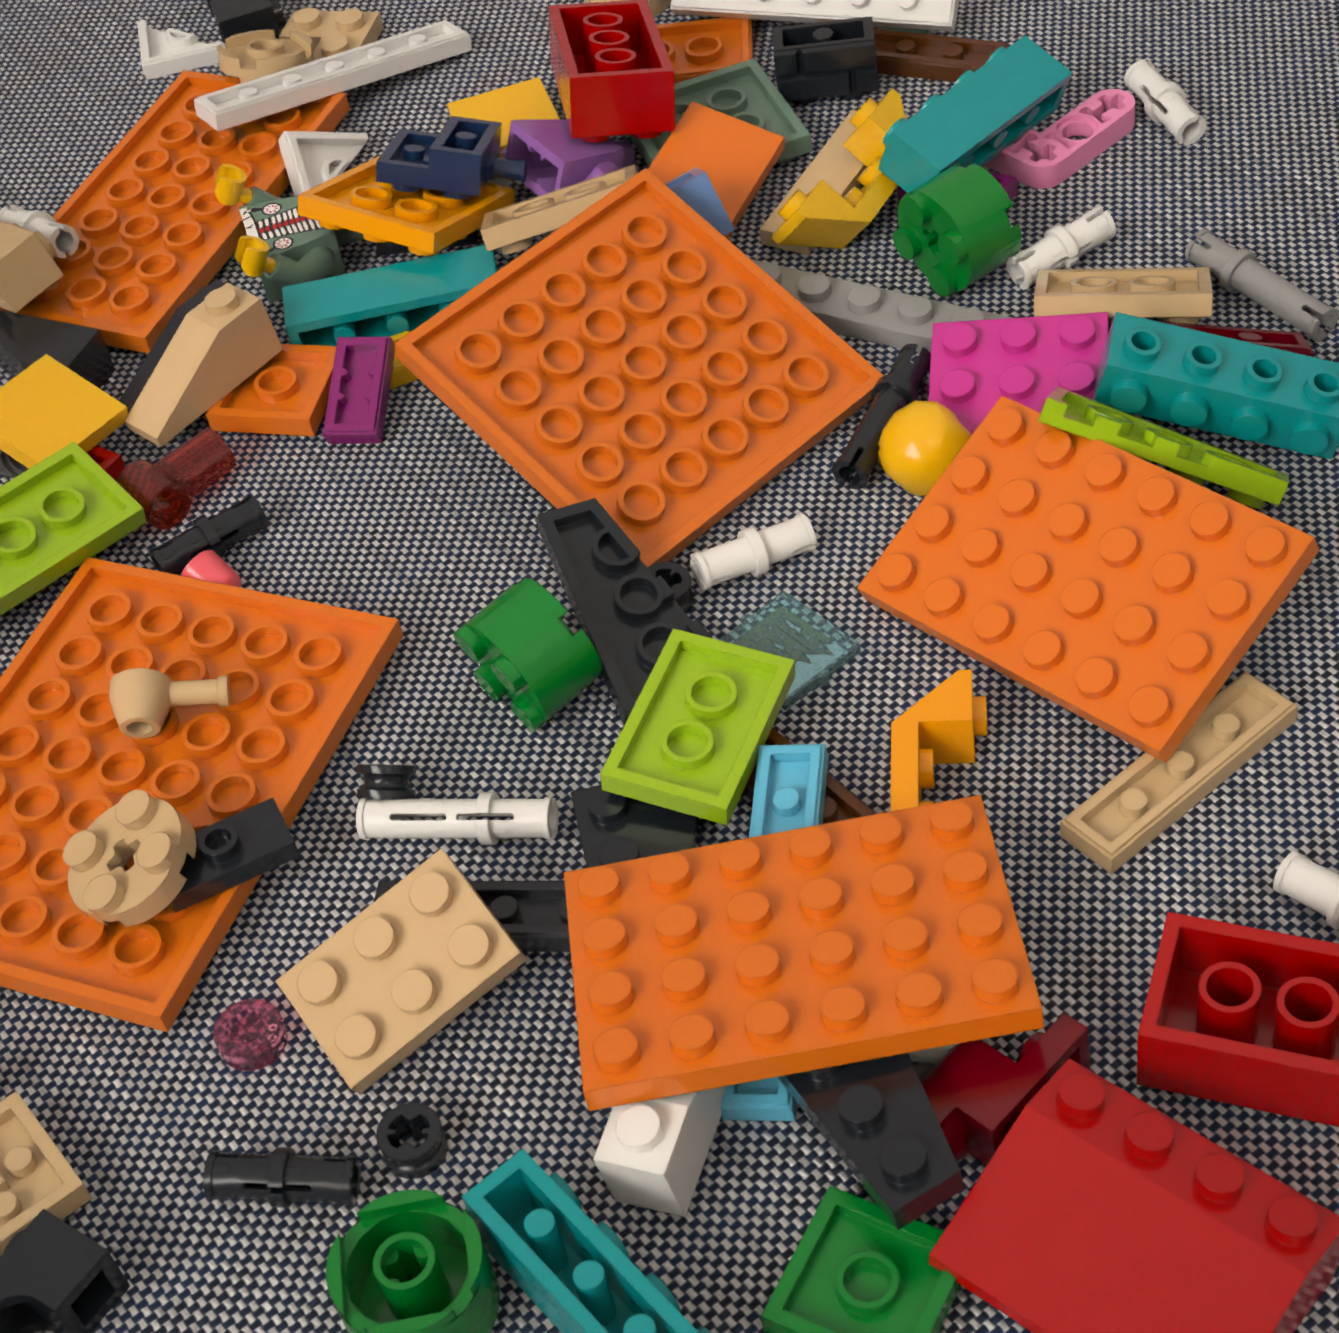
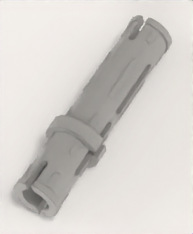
M1202 229L1195 234L1197 239L1205 243L1204 247L1191 239L1185 249L1186 260L1200 267H1209L1210 273L1219 279V284L1222 288L1231 294L1239 292L1307 334L1315 342H1319L1328 336L1325 331L1318 328L1319 324L1324 325L1331 331L1335 327L1338 320V310L1332 306H1327L1261 265L1259 258L1256 257L1257 255L1247 248L1237 250L1216 237L1208 229Z

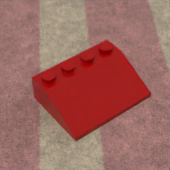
M1069 1058L1025 1105L930 1252L929 1264L940 1272L944 1269L956 1277L958 1284L1033 1333H1293L1333 1281L1339 1259V1215Z

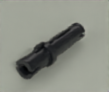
M907 344L903 346L889 374L884 375L877 381L873 388V401L840 458L836 460L832 467V473L840 484L845 485L854 469L857 473L850 484V488L861 489L866 486L870 479L869 476L879 460L878 451L880 448L878 442L883 428L894 412L919 399L917 391L927 374L930 373L931 353L923 347L916 361L911 363L910 360L918 345Z

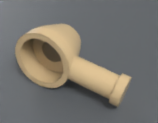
M146 668L128 669L115 674L111 678L109 683L110 705L118 727L124 735L132 738H149L160 732L173 706L219 704L220 707H230V679L228 675L218 676V679L172 681L169 676L157 670Z

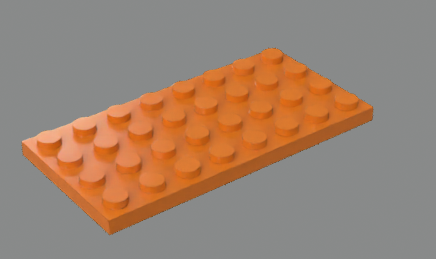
M184 70L52 216L56 222L72 226L79 235L78 248L71 256L65 253L66 258L55 257L53 259L64 275L16 313L99 329L105 345L149 354L177 308L210 283L236 251L239 238L247 235L239 211V207H242L243 203L239 201L236 205L228 206L220 203L216 198L215 189L217 185L215 179L219 167L222 164H232L239 167L247 175L245 188L251 189V187L256 186L279 198L290 184L278 144L283 131L332 132L350 110L346 93H337L217 131L196 115L194 99L241 84L240 78Z

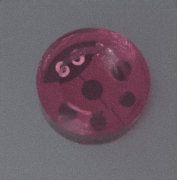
M253 998L239 1001L228 1007L215 1023L213 1038L227 1065L240 1071H254L270 1065L282 1054L287 1045L288 1030L278 1008L274 1004L264 999Z

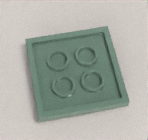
M755 58L675 84V126L690 103L694 101L785 137L784 150L776 163H785L794 157L812 152L811 134ZM672 131L662 132L660 136L650 139L636 138L631 134L629 136L648 166H650Z

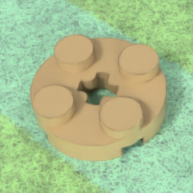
M256 30L236 34L225 39L226 49L218 45L219 68L224 74L239 77L240 82L244 83L314 61L313 42L308 35L296 31H289L290 40L275 39V30Z
M140 789L128 792L120 799L119 803L103 812L87 830L74 834L64 847L63 861L69 866L67 883L73 902L87 915L104 925H108L107 922L119 921L127 927L139 925L153 918L176 898L187 880L179 872L185 863L186 853L195 858L197 842L193 826L183 814L167 801L154 798L146 791ZM133 855L135 864L130 869L125 870L126 862Z

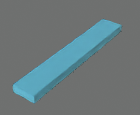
M825 744L760 745L749 838L823 824L829 761ZM778 1077L726 1087L720 1108L723 1120L796 1121L797 1102Z

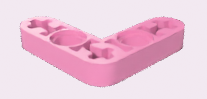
M1121 89L1099 91L1041 133L1033 129L1029 130L1013 142V145H1009L984 165L1001 174L1017 178L1018 182L1032 188L1046 189L1055 187L1132 131L1135 126L1136 100L1132 94ZM1072 137H1086L1085 139L1081 140L1068 139Z

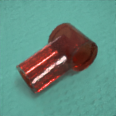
M207 427L155 464L147 460H137L129 464L121 472L117 483L144 508L145 518L148 523L160 530H166L177 526L186 517L190 510L191 498L230 472L237 464L232 451L224 443L221 436Z

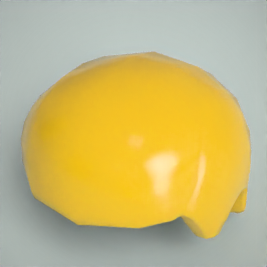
M913 401L894 412L883 428L878 442L880 448L878 456L889 478L910 494L924 496L928 494L971 435L958 421L956 414L938 401Z

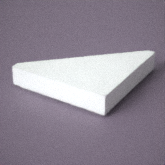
M145 20L137 22L141 64L146 80L183 72L184 70L188 71L218 64V45L226 49L225 43L222 41L206 44L199 42L198 36L172 28H168L164 32L149 28Z
M283 131L278 144L294 196H298L344 173L368 141L367 133Z

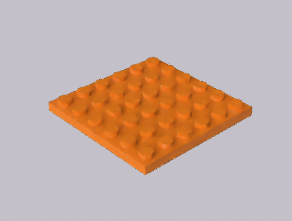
M646 168L395 342V357L556 509L596 498L638 548L640 559L647 568L659 562H669L872 400L873 388L879 378L884 376Z

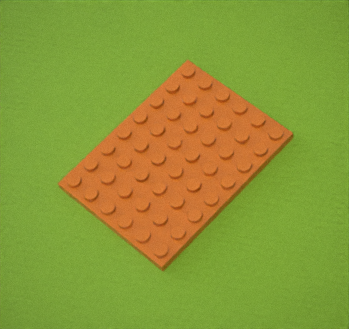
M87 557L0 677V987L169 1032L262 874L175 913L170 903L159 914L139 925L126 927L119 921L107 922L108 925H104L87 915L73 902L67 883L69 866L63 861L64 847L74 834L87 830L103 812L119 803L125 794L137 789L146 791L154 798L167 801L189 820L195 832L273 797L289 829L404 636L399 620ZM134 668L160 671L169 676L172 681L218 679V676L228 675L231 687L230 707H220L219 704L173 706L157 735L149 738H132L124 735L118 727L110 705L109 683L115 674ZM133 855L126 862L125 870L130 869L135 864Z

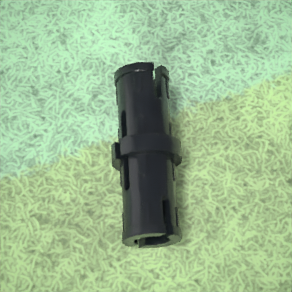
M249 494L243 500L208 519L202 515L193 520L192 528L156 548L149 549V556L157 571L181 575L186 565L199 553L205 550H214L223 558L226 556L227 548L260 530L268 528L269 523L258 501Z
M277 1147L273 1154L230 1153L212 1150L210 1151L211 1155L207 1156L204 1167L203 1186L204 1193L208 1199L240 1198L269 1200L270 1205L274 1208H289L293 1201L355 1205V1200L358 1199L360 1191L361 1166L357 1156L322 1157L296 1155L293 1148Z

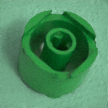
M961 163L953 165L905 194L898 205L899 229L893 232L894 245L903 258L907 260L913 259L917 267L928 278L932 289L942 297H947L954 292L964 290L1004 265L1010 257L1018 254L1021 246L1020 225L1018 223L1011 227L1006 214V210L1013 207L1008 194L992 174L983 167L973 163L965 168L960 167Z
M524 578L501 593L456 630L453 636L461 649L473 661L480 664V667L473 672V675L484 691L496 701L506 694L513 700L510 706L518 719L529 730L535 732L590 686L602 674L603 665L595 647L582 628L573 634L569 626L561 618L568 612L562 604L540 584L530 578Z
M403 1190L381 1196L369 1202L356 1214L359 1221L351 1227L343 1239L338 1234L330 1247L326 1263L327 1287L348 1333H490L495 1324L500 1303L499 1284L478 1227L473 1218L464 1209L462 1212L455 1206L446 1203L442 1195L428 1190Z

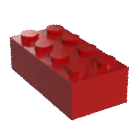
M647 0L548 6L551 66L572 139L580 138L586 142L597 143L606 141L614 135L628 134L636 138L650 139L660 136L662 132L675 131L674 69Z
M1167 912L1138 1031L1136 1084L1339 1127V944Z

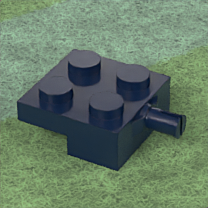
M451 116L439 134L400 128L376 161V182L389 183L393 189L402 192H416L425 188L442 191L443 195L448 198L469 199L473 195L479 196L486 183L495 178L525 183L528 161L499 157L502 123Z

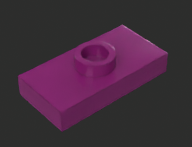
M391 336L337 338L323 436L328 444H382L395 355V344Z

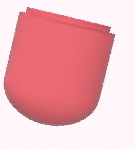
M205 550L196 555L181 573V576L241 587L239 574L214 550Z

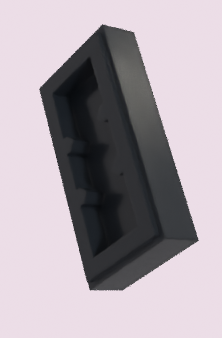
M273 797L195 832L197 842L195 858L186 853L185 863L179 873L187 880L180 893L171 902L175 913L300 857L295 841Z

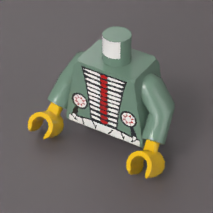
M222 164L219 167L215 179L217 185L215 189L216 198L220 203L228 206L236 205L239 201L243 203V206L239 207V211L247 235L239 238L234 257L236 261L241 263L242 270L248 276L261 277L269 304L283 299L282 287L343 274L345 266L339 246L363 240L362 233L348 229L331 230L323 228L319 225V221L298 215V196L278 198L256 186L251 187V189L245 188L247 175L242 169L232 164Z

